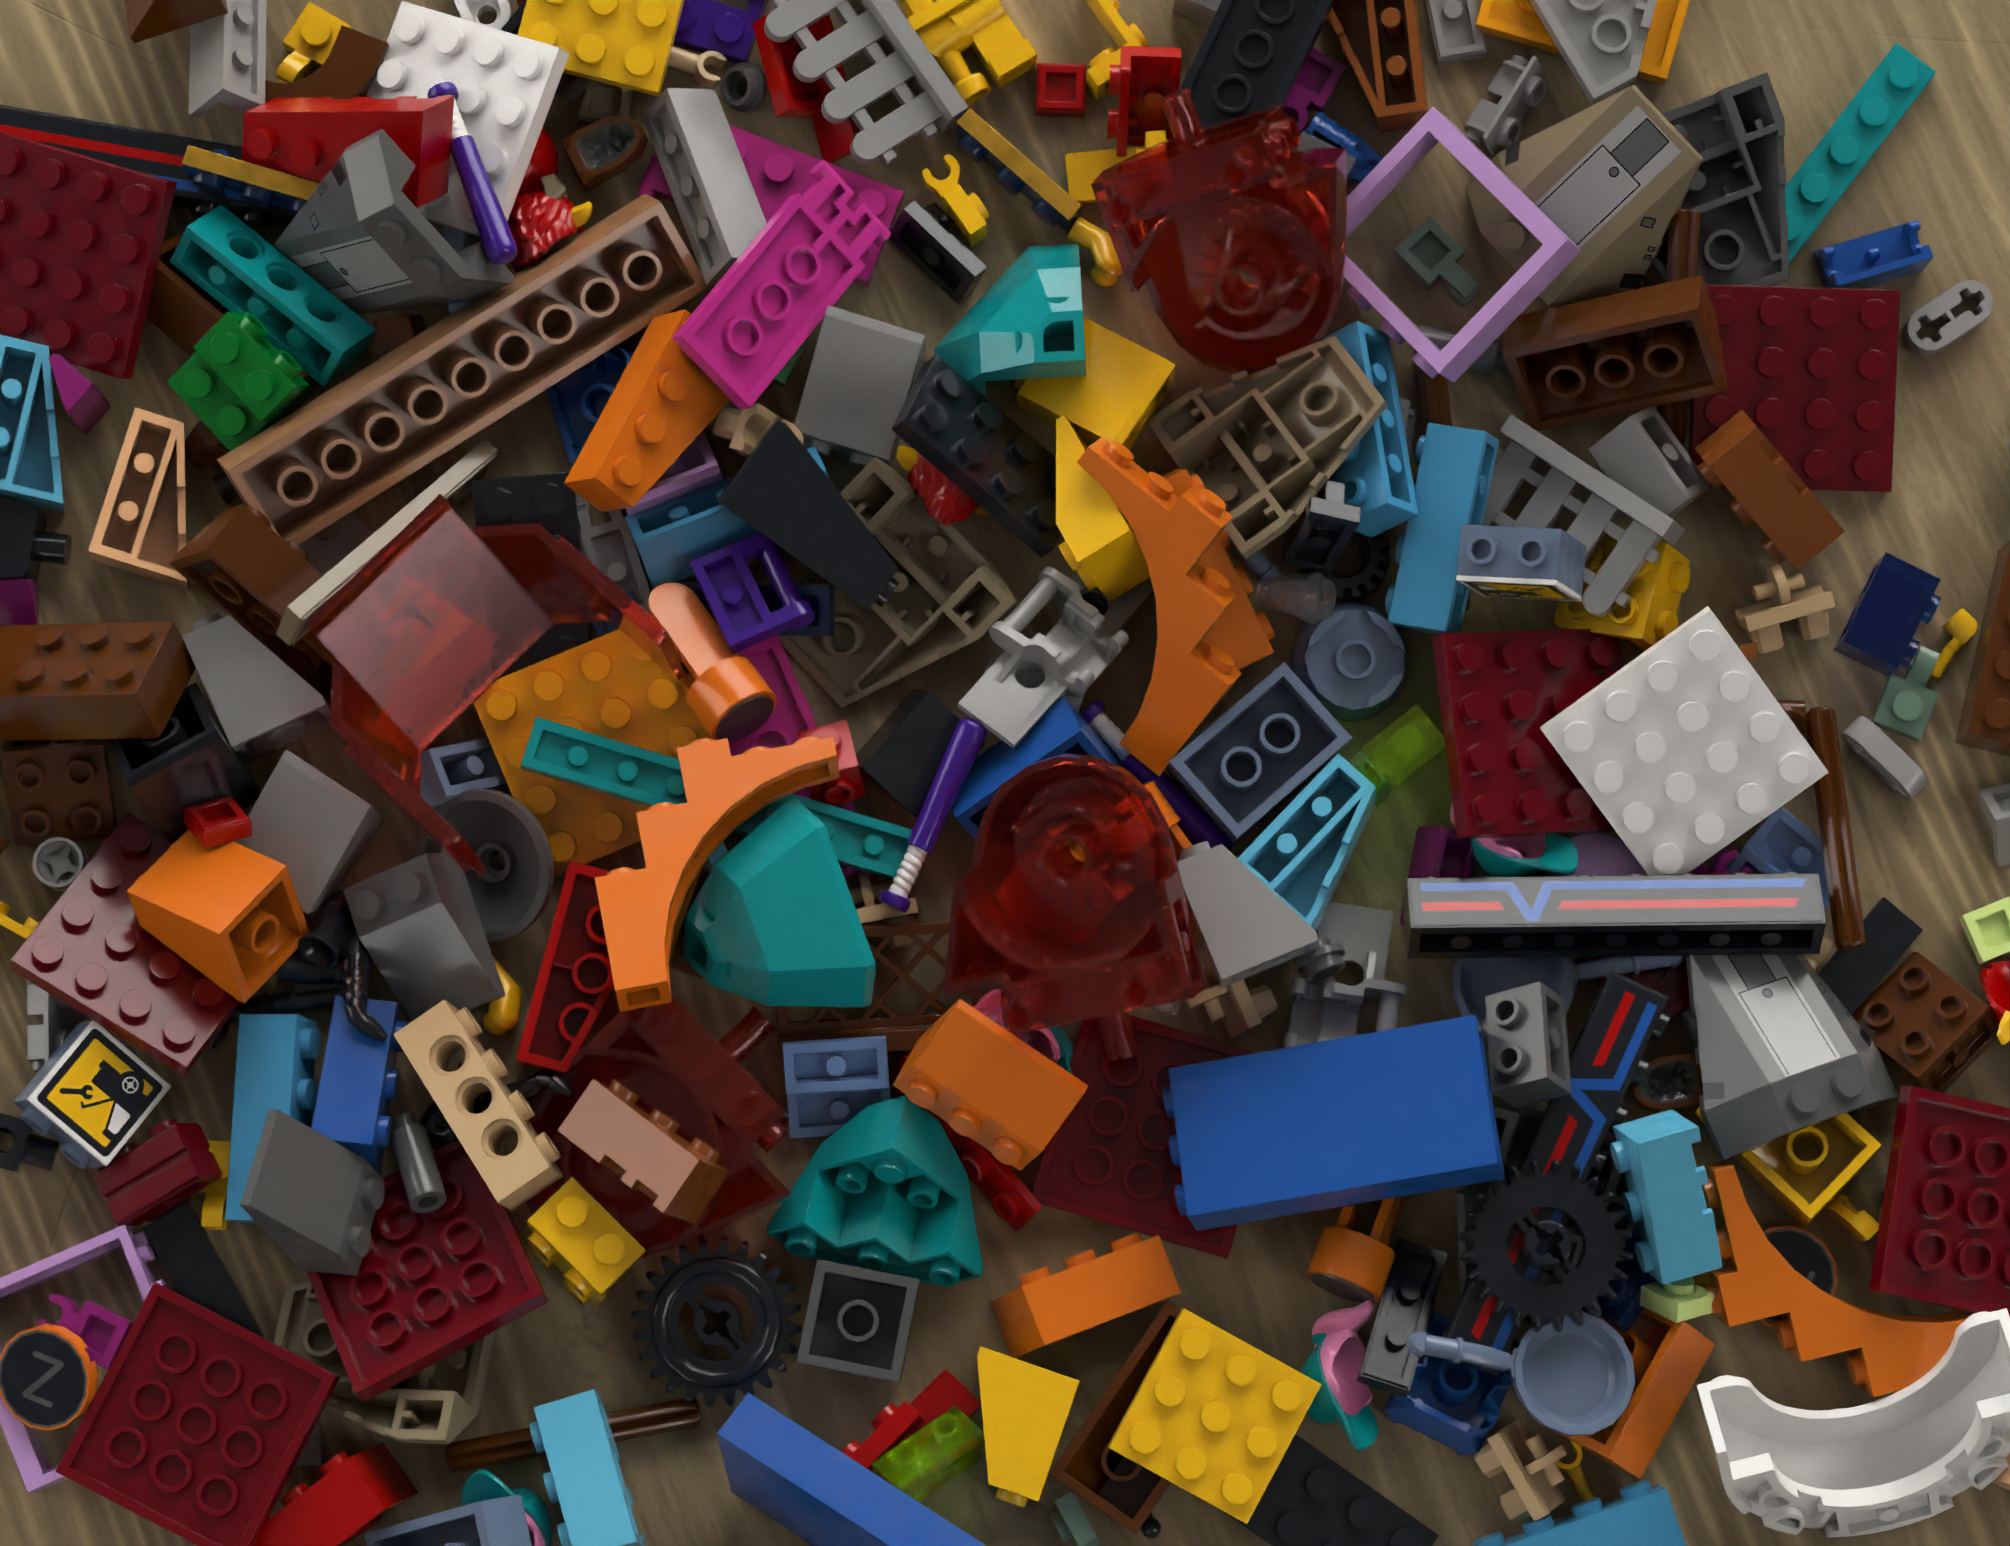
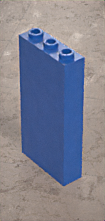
M1476 1015L1169 1068L1171 1086L1163 1087L1165 1110L1168 1118L1175 1117L1177 1135L1169 1136L1171 1158L1175 1167L1181 1166L1183 1184L1175 1186L1177 1207L1180 1216L1187 1215L1196 1231L1505 1179L1483 1033Z
M749 1392L717 1433L731 1492L813 1546H986Z

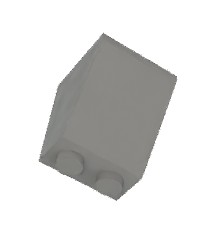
M828 305L794 423L802 432L803 446L806 449L815 446L819 456L822 458H828L830 452L849 458L848 464L859 470H862L874 457H877L891 467L901 438L891 429L926 361L925 335Z
M220 614L205 617L192 625L193 632L182 636L231 748L246 762H250L340 721L336 711L318 691L230 615L221 618Z
M286 749L248 815L252 821V836L235 840L234 842L287 865L302 912L317 920L322 913L324 902L337 891L385 819L371 804Z
M1204 841L1179 852L1181 856L1180 861L1173 864L1174 876L1221 988L1297 958L1317 948L1319 939L1315 930L1224 845L1220 844L1211 848L1209 842Z

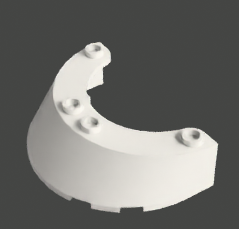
M2007 1308L1993 1312L1982 1311L1972 1314L1955 1330L1954 1338L1945 1355L1923 1377L1890 1396H1884L1874 1402L1855 1407L1831 1410H1804L1784 1406L1762 1395L1752 1385L1751 1381L1731 1375L1719 1376L1710 1382L1697 1385L1726 1494L1741 1513L1745 1515L1751 1512L1762 1518L1765 1527L1780 1532L1797 1535L1803 1528L1824 1529L1826 1536L1833 1538L1859 1536L1896 1529L1930 1518L1954 1507L1952 1497L1971 1486L1982 1490L2009 1467L2006 1459L2010 1454V1316Z

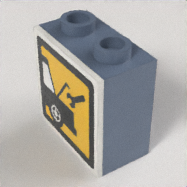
M1461 525L1456 581L1483 597L1582 602L1587 546L1562 529Z
M90 1020L76 1025L13 1103L24 1111L20 1118L32 1130L43 1136L48 1132L63 1144L60 1152L65 1158L79 1168L84 1169L86 1166H89L92 1169L105 1167L110 1163L171 1088V1085L100 1024Z

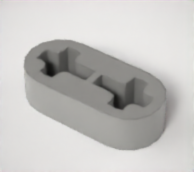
M1966 280L1918 309L1906 322L1903 329V340L1906 346L1917 355L1931 356L1968 334L1990 315L1993 308V297L1990 290L1980 282ZM1961 294L1967 300L1975 297L1979 301V305L1975 308L1976 316L1969 310L1956 318L1951 311L1962 301ZM1941 319L1945 324L1934 335L1936 342H1933L1929 337L1921 340L1916 334L1921 328L1919 321L1929 326Z
M1858 716L1841 733V737L1848 748L1901 798L1912 801L1929 783L1923 770L1878 726L1866 717Z

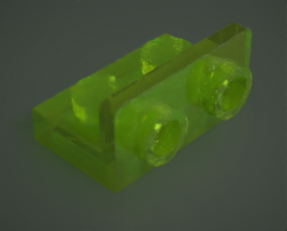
M954 1406L874 1461L872 1467L877 1476L920 1502L981 1459L977 1445L984 1441V1435L982 1430L972 1420Z

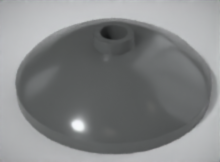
M491 789L467 790L432 810L421 828L416 846V857L425 853L458 852L487 941H501L527 930L544 911L553 886V856L542 826L522 803L507 794ZM500 852L504 856L505 867L499 861Z

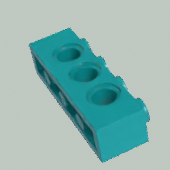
M223 205L218 206L186 227L170 260L171 264L229 311L249 312L258 318L268 330L266 338L277 350L282 349L288 352L300 364L302 370L323 387H326L357 365L376 330Z

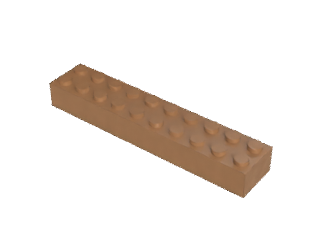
M647 194L641 195L535 261L532 265L514 274L515 278L511 284L477 301H471L217 459L245 506L253 507L262 512L271 523L270 528L284 541L288 540L299 545L650 324L654 316L669 313L709 288L661 201Z

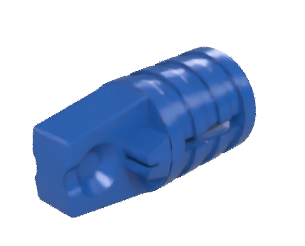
M1322 112L1315 116L1305 133L1313 137L1316 135L1320 136L1343 152L1357 158L1351 180L1359 184L1383 159L1381 155L1362 140V137L1353 134L1348 128L1340 126L1338 122L1329 119Z

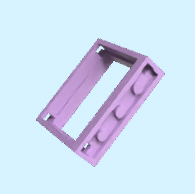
M1434 107L1416 123L1307 238L1319 251L1314 260L1333 278H1336L1341 273L1350 282L1351 286L1346 290L1348 295L1365 311L1368 312L1374 307L1384 317L1379 326L1399 345L1406 340L1417 351L1412 360L1433 379L1439 373L1453 383L1582 251L1446 116ZM1438 142L1466 167L1543 244L1442 350L1339 248L1344 240Z
M124 1224L1 1277L0 1301L122 1249L143 1302L154 1282L165 1287L167 1285L163 1279L156 1281L148 1262L154 1260L155 1256L146 1234L143 1231L136 1233L134 1227ZM0 1341V1355H1V1353H2V1351H3V1346H2L1 1341ZM0 1395V1424L27 1491L40 1492L69 1479L55 1472L58 1465L50 1466L36 1429L30 1428L16 1419L4 1404Z

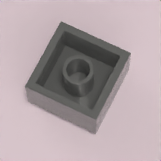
M817 1259L797 1363L900 1383L920 1280Z

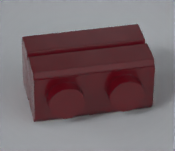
M176 1119L163 1121L147 1131L150 1139L138 1146L136 1143L123 1145L107 1166L95 1171L94 1177L102 1195L108 1200L106 1204L116 1224L119 1226L124 1224L127 1226L142 1225L222 1178V1171L214 1154L209 1151L210 1145L200 1125L197 1123H178Z

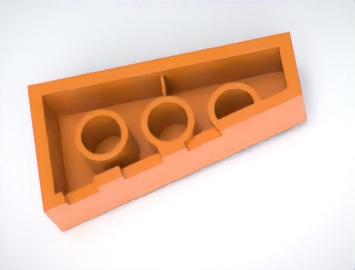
M687 310L658 315L652 318L564 482L565 485L601 512L634 507L730 401L726 394L672 339L691 316V313Z
M1171 468L1159 474L1173 486V494L1178 498L1193 485L1200 490L1205 488L1200 477L1197 474L1190 476L1187 469ZM1224 530L1198 564L1204 569L1210 567L1220 572L1229 581V589L1238 596L1203 642L1209 647L1213 645L1224 650L1233 659L1234 667L1240 670L1274 653L1269 640L1275 638V634L1264 612L1261 610L1255 613L1247 595L1253 592L1252 585L1241 565L1233 567L1225 550L1232 545Z

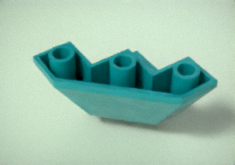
M1079 244L1029 246L934 348V356L938 355L985 397H987L986 381L1086 376Z
M797 798L788 800L714 865L685 917L682 957L710 985L766 1006L865 1007L871 1005L874 980L876 978V963L826 826L817 815L810 812Z
M906 1095L867 1106L823 1141L774 1214L767 1228V1233L782 1243L788 1252L802 1258L819 1259L916 1278L922 1283L941 1287L955 1286L960 1282L982 1276L983 1265L968 1174L939 1120L922 1107L912 1103Z

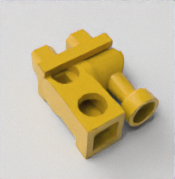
M899 0L904 16L939 66L952 81L968 107L984 98L992 88L981 73L971 74L961 55V52L971 47L998 90L1036 68V51L1027 38L1024 39L999 0H937L934 3L932 0Z

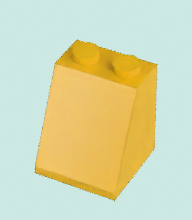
M1083 317L1086 376L1018 379L1014 384L1015 387L1020 389L1017 393V405L1055 430L1056 419L1065 414L1088 446L1103 437L1107 441L1115 440L1130 450L1147 426L1146 421L1153 417L1172 389L1176 365Z
M980 1346L977 1354L988 1484L998 1487L995 1498L1025 1508L1028 1498L1039 1502L1080 1381Z

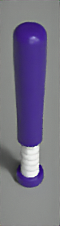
M452 82L436 84L429 89L427 93L428 98L454 96L450 152L489 261L493 264H507L516 257L518 252L517 246L481 160L474 138L468 135L456 103L459 97L458 90Z
M1100 700L1094 701L1080 714L1090 727L1100 735V738L1111 747L1112 751L1117 754L1122 760L1121 765L1140 785L1147 781L1148 783L1151 781L1155 782L1180 817L1181 821L1177 824L1193 845L1208 841L1211 848L1222 844L1231 851L1232 842L1165 772L1160 776L1156 775L1119 745L1125 734L1104 713L1106 706Z
M963 718L958 722L920 814L906 844L909 845L907 853H905L900 868L897 870L893 884L889 890H883L879 897V902L903 913L908 911L910 901L907 899V895L910 893L915 878L918 876V871L921 869L925 856L931 854L986 738L987 730L980 722L970 718Z

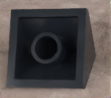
M914 688L857 752L856 758L861 776L917 819L960 719L930 691Z

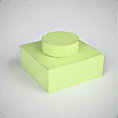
M2009 896L1959 917L1979 964L2010 952Z
M1691 1277L1664 1285L1657 1281L1641 1286L1640 1306L1675 1323L1713 1313L1712 1302L1715 1298V1293L1695 1284V1280Z

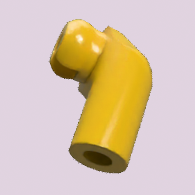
M1079 217L1074 223L1068 239L1092 252L1096 264L1091 271L1092 279L1102 286H1113L1117 281V276L1123 275L1125 268L1119 242L1112 234Z
M493 956L506 996L489 1003V1012L483 1015V1025L489 1033L499 1036L503 1035L507 1030L513 1029L519 1021L523 996L521 988Z

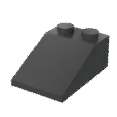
M458 852L425 853L343 889L359 939L411 1021L444 999L458 1010L466 1007L469 1011H472L506 996Z
M269 1109L240 1205L301 1271L358 1276L362 1258L368 1254L371 1246L370 1230L376 1210L380 1209L384 1201L385 1181L365 1158L282 1111Z

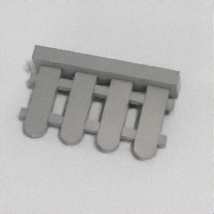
M772 0L771 5L774 10L769 13L765 20V34L775 42H785L794 36L803 49L793 62L792 69L795 77L804 83H812L823 77L832 91L826 95L822 102L821 112L824 118L831 123H843L849 118L854 121L861 132L851 142L850 153L858 163L870 164L880 158L886 166L897 158V154L893 149L921 133L925 140L934 136L938 131L934 123L942 133L946 132L956 125V122L969 108L894 0ZM848 2L851 3V5H852L853 8L856 10V12L858 13L859 16L856 15V13L854 12V10L852 9V7L849 5ZM835 11L844 25L816 41L808 27ZM877 42L880 44V46L882 47V49L885 51V53L887 54V57L885 56V54L883 53V51L881 50V48L878 46ZM864 52L873 66L845 82L836 68ZM905 83H907V84L909 85V87H910L911 90L914 92V94L916 95V97H914V95L912 94V92L909 90V88L907 87V85H906ZM892 92L901 107L874 123L865 108Z
M1510 415L1500 432L1512 441L1505 451L1498 447L1495 460L1497 463L1493 470L1483 525L1495 526L1498 524L1508 527L1551 528L1564 508L1567 507L1577 514L1567 533L1587 546L1585 564L1605 534L1618 541L1597 574L1585 567L1583 581L1589 584L1582 597L1584 608L1589 613L1598 617L1610 614L1617 604L1626 608L1632 597L1627 595L1625 591L1646 560L1655 565L1662 554L1655 550L1661 538L1674 546L1685 531V528L1518 418ZM1539 459L1552 466L1545 478L1533 470ZM1527 481L1535 486L1537 490L1515 521L1504 514V511L1522 484ZM1580 485L1592 492L1585 504L1573 496ZM1620 512L1633 519L1627 530L1613 523Z

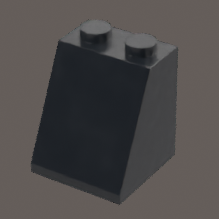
M196 682L185 688L160 738L108 739L124 782L171 845L188 830L184 824L183 808L232 796L244 811L253 801L258 799L261 793L251 769L246 761L231 748L217 715Z

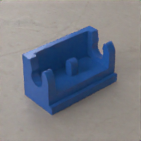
M1914 220L1814 251L1812 254L1824 288L1866 289L1922 272L1933 259V255L1929 245H1920L1918 239V231L1921 228L1920 222Z

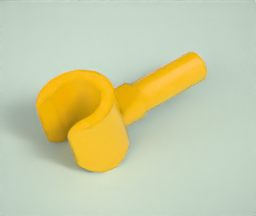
M1963 608L1942 626L1953 638L1941 651L1931 674L1937 679L1941 677L1955 653L1977 631V621Z
M1569 1440L1572 1450L1576 1453V1460L1571 1464H1563L1559 1460L1555 1463L1560 1472L1567 1473L1581 1501L1594 1498L1580 1467L1583 1455L1581 1446Z

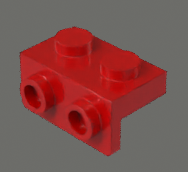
M1121 46L1120 65L1110 64L1109 95L1119 96L1118 109H1108L1107 139H1117L1116 157L1127 156V144L1144 145L1145 132L1165 130L1167 146H1176L1177 128L1166 123V116L1180 88L1181 48Z

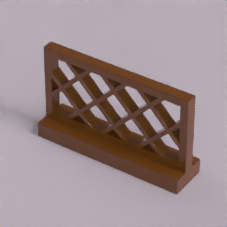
M977 918L862 925L866 938L883 937L876 946L867 939L874 958L878 957L898 976L880 996L873 992L872 1001L874 1003L861 1017L848 1018L836 1007H821L810 1020L788 1021L787 1006H776L779 1058H783V1042L885 1035L887 1051L912 1050L917 1040L948 1010L936 997L954 977L971 991L972 1006H975L980 998H982ZM967 931L969 951L955 966L950 964L932 948L945 933ZM935 933L927 943L917 935ZM907 935L922 948L904 969H901L881 951L894 936ZM927 953L949 971L931 993L908 975ZM968 961L970 980L960 972ZM903 980L925 998L912 1014H898L884 1002ZM930 1004L940 1011L923 1013ZM879 1007L888 1014L872 1016ZM827 1011H830L836 1017L835 1019H821Z

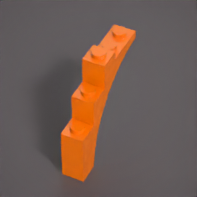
M1101 437L1086 449L1077 463L1107 491L1129 522L1146 559L1156 599L1158 639L1152 678L1140 711L1119 745L1156 775L1160 776L1168 767L1169 761L1182 751L1242 674L1234 667L1233 659L1224 650L1213 645L1209 647L1203 642L1238 595L1229 589V581L1220 572L1210 567L1204 569L1198 564L1234 517L1225 510L1226 504L1208 489L1202 488L1200 490L1193 485L1178 498L1173 494V486L1164 477L1155 472L1147 473L1133 462V454L1124 445L1115 440L1107 441Z
M806 737L796 741L793 745L772 749L764 746L753 747L743 752V754L731 756L728 738L720 740L702 738L691 742L688 746L677 748L687 803L676 805L670 802L655 804L645 811L636 812L646 868L637 870L629 867L617 868L608 872L606 876L595 878L620 1012L672 1002L669 961L674 926L685 895L703 864L734 829L765 806L800 789L840 778L834 737L824 739Z
M1724 1160L1703 1165L1707 1172L1708 1184L1702 1185L1707 1209H1714L1718 1226L1716 1231L1721 1260H1726L1727 1264L1723 1265V1268L1707 1272L1710 1284L1704 1285L1703 1288L1715 1293L1711 1316L1718 1315V1319L1727 1326L1732 1327L1781 1314L1782 1319L1775 1321V1329L1783 1351L1789 1350L1790 1355L1800 1362H1805L1852 1350L1853 1354L1846 1357L1851 1380L1855 1386L1860 1385L1863 1391L1874 1398L1898 1392L1928 1373L1947 1352L1958 1326L1974 1314L1966 1311L1935 1315L1890 1314L1850 1304L1821 1290L1794 1270L1767 1239L1747 1205L1734 1165Z

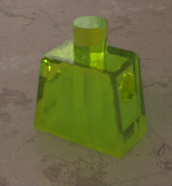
M1416 704L1362 747L1349 763L1376 786L1377 802L1375 805L1378 807L1446 752L1445 739ZM1369 765L1374 768L1381 780L1373 774Z

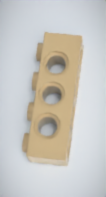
M444 999L393 1035L496 1201L513 1212L564 1177L555 1161L561 1158V1155L545 1132L537 1135L529 1122V1119L535 1116L524 1096L518 1090L511 1093L502 1078L508 1074V1071L502 1060L492 1048L486 1052L476 1037L482 1033V1029L474 1016L466 1007L458 1010ZM465 1050L466 1057L463 1065L458 1070L449 1072L448 1060L451 1055L456 1051ZM491 1091L492 1100L490 1106L484 1112L475 1114L473 1106L476 1098L483 1092ZM517 1133L518 1144L515 1150L506 1156H501L500 1144L503 1138L508 1134Z

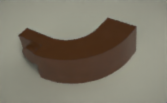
M342 25L328 58L316 72L304 79L288 83L265 80V102L274 98L332 97V99L366 97L369 88L377 77L378 69L384 61L389 43Z

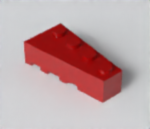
M398 96L394 99H373L372 97H354L351 99H332V97L274 98L244 112L241 160L321 182L348 146L383 129L416 166L404 185L402 192L416 208H419L448 193L454 96L417 99V96Z
M573 861L568 863L514 1064L540 1071L545 1069L553 1070L564 1077L614 988L595 884L596 877L606 876L610 871Z
M383 1442L348 1457L345 1451H342L318 1469L323 1477L310 1488L304 1481L279 1499L284 1508L271 1518L268 1517L254 1546H339L343 1542L346 1544L383 1520L379 1515L380 1513L401 1503L404 1504L419 1492Z

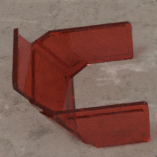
M441 494L305 623L313 635L336 659L332 670L329 725L347 744L343 751L394 806L464 873L471 869L479 877L487 870L466 840L420 797L422 769L420 754L554 624L611 621L676 681L679 682L686 675L680 664L683 658L666 629L564 537L557 540L539 523L474 527L471 530Z

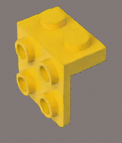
M1605 534L1586 562L1585 567L1597 574L1618 541ZM1659 541L1655 550L1662 555L1655 565L1646 560L1625 591L1627 595L1632 597L1626 608L1617 604L1610 614L1598 617L1589 613L1581 601L1558 600L1554 623L1562 630L1591 629L1590 632L1601 636L1628 639L1646 651L1678 628L1677 611L1681 595L1689 586L1690 560L1667 542ZM1583 581L1582 597H1583V594H1584L1585 590H1586L1587 587L1589 586V584H1587V583L1584 582V581Z
M573 1177L553 1194L527 1220L525 1235L529 1242L525 1246L526 1249L545 1268H548L553 1263L564 1274L565 1280L562 1282L564 1288L582 1305L587 1300H590L598 1307L605 1300L607 1290L646 1251Z

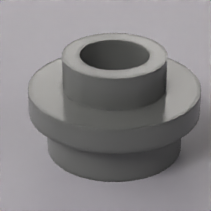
M748 62L739 63L729 68L721 79L720 91L724 101L738 112L750 113L757 110L763 104L767 95L768 84L765 73L756 64Z
M1327 938L1320 939L1317 948L1299 957L1295 961L1298 972H1304L1308 982L1323 980L1339 973L1345 968L1342 957L1346 952L1341 943L1331 944Z

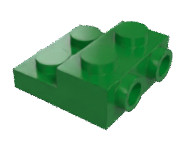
M227 312L193 347L196 352L167 381L170 387L229 451L269 428L310 386L300 375L302 367L296 359L282 349L278 351L266 338L268 335L266 327L249 312Z

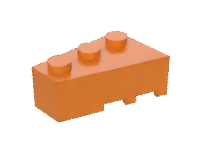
M1139 1232L1111 1242L1110 1246L1113 1252L1096 1258L1094 1250L1091 1249L1065 1259L1067 1269L1051 1275L1048 1266L1018 1277L1022 1285L1021 1287L991 1301L1011 1356L1018 1358L1041 1347L1062 1341L1075 1334L1111 1322L1180 1294L1181 1290L1160 1236L1157 1235L1142 1241Z

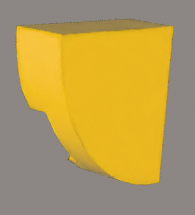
M1838 1194L1825 1207L1858 1243L1868 1241L1879 1229V1223L1864 1209L1858 1212L1845 1195Z

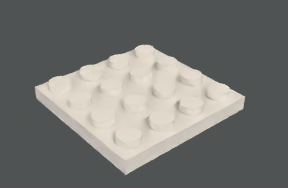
M402 1L387 39L389 43L388 51L366 97H372L373 99H394L398 96H417V99L428 98L427 93L434 85L442 82H452L458 90L459 97L456 103L467 133L474 138L483 165L508 221L570 54L556 46ZM450 153L448 193L417 209L429 221L480 237L462 182Z
M1708 606L1540 727L1648 876L1689 873L1829 773Z

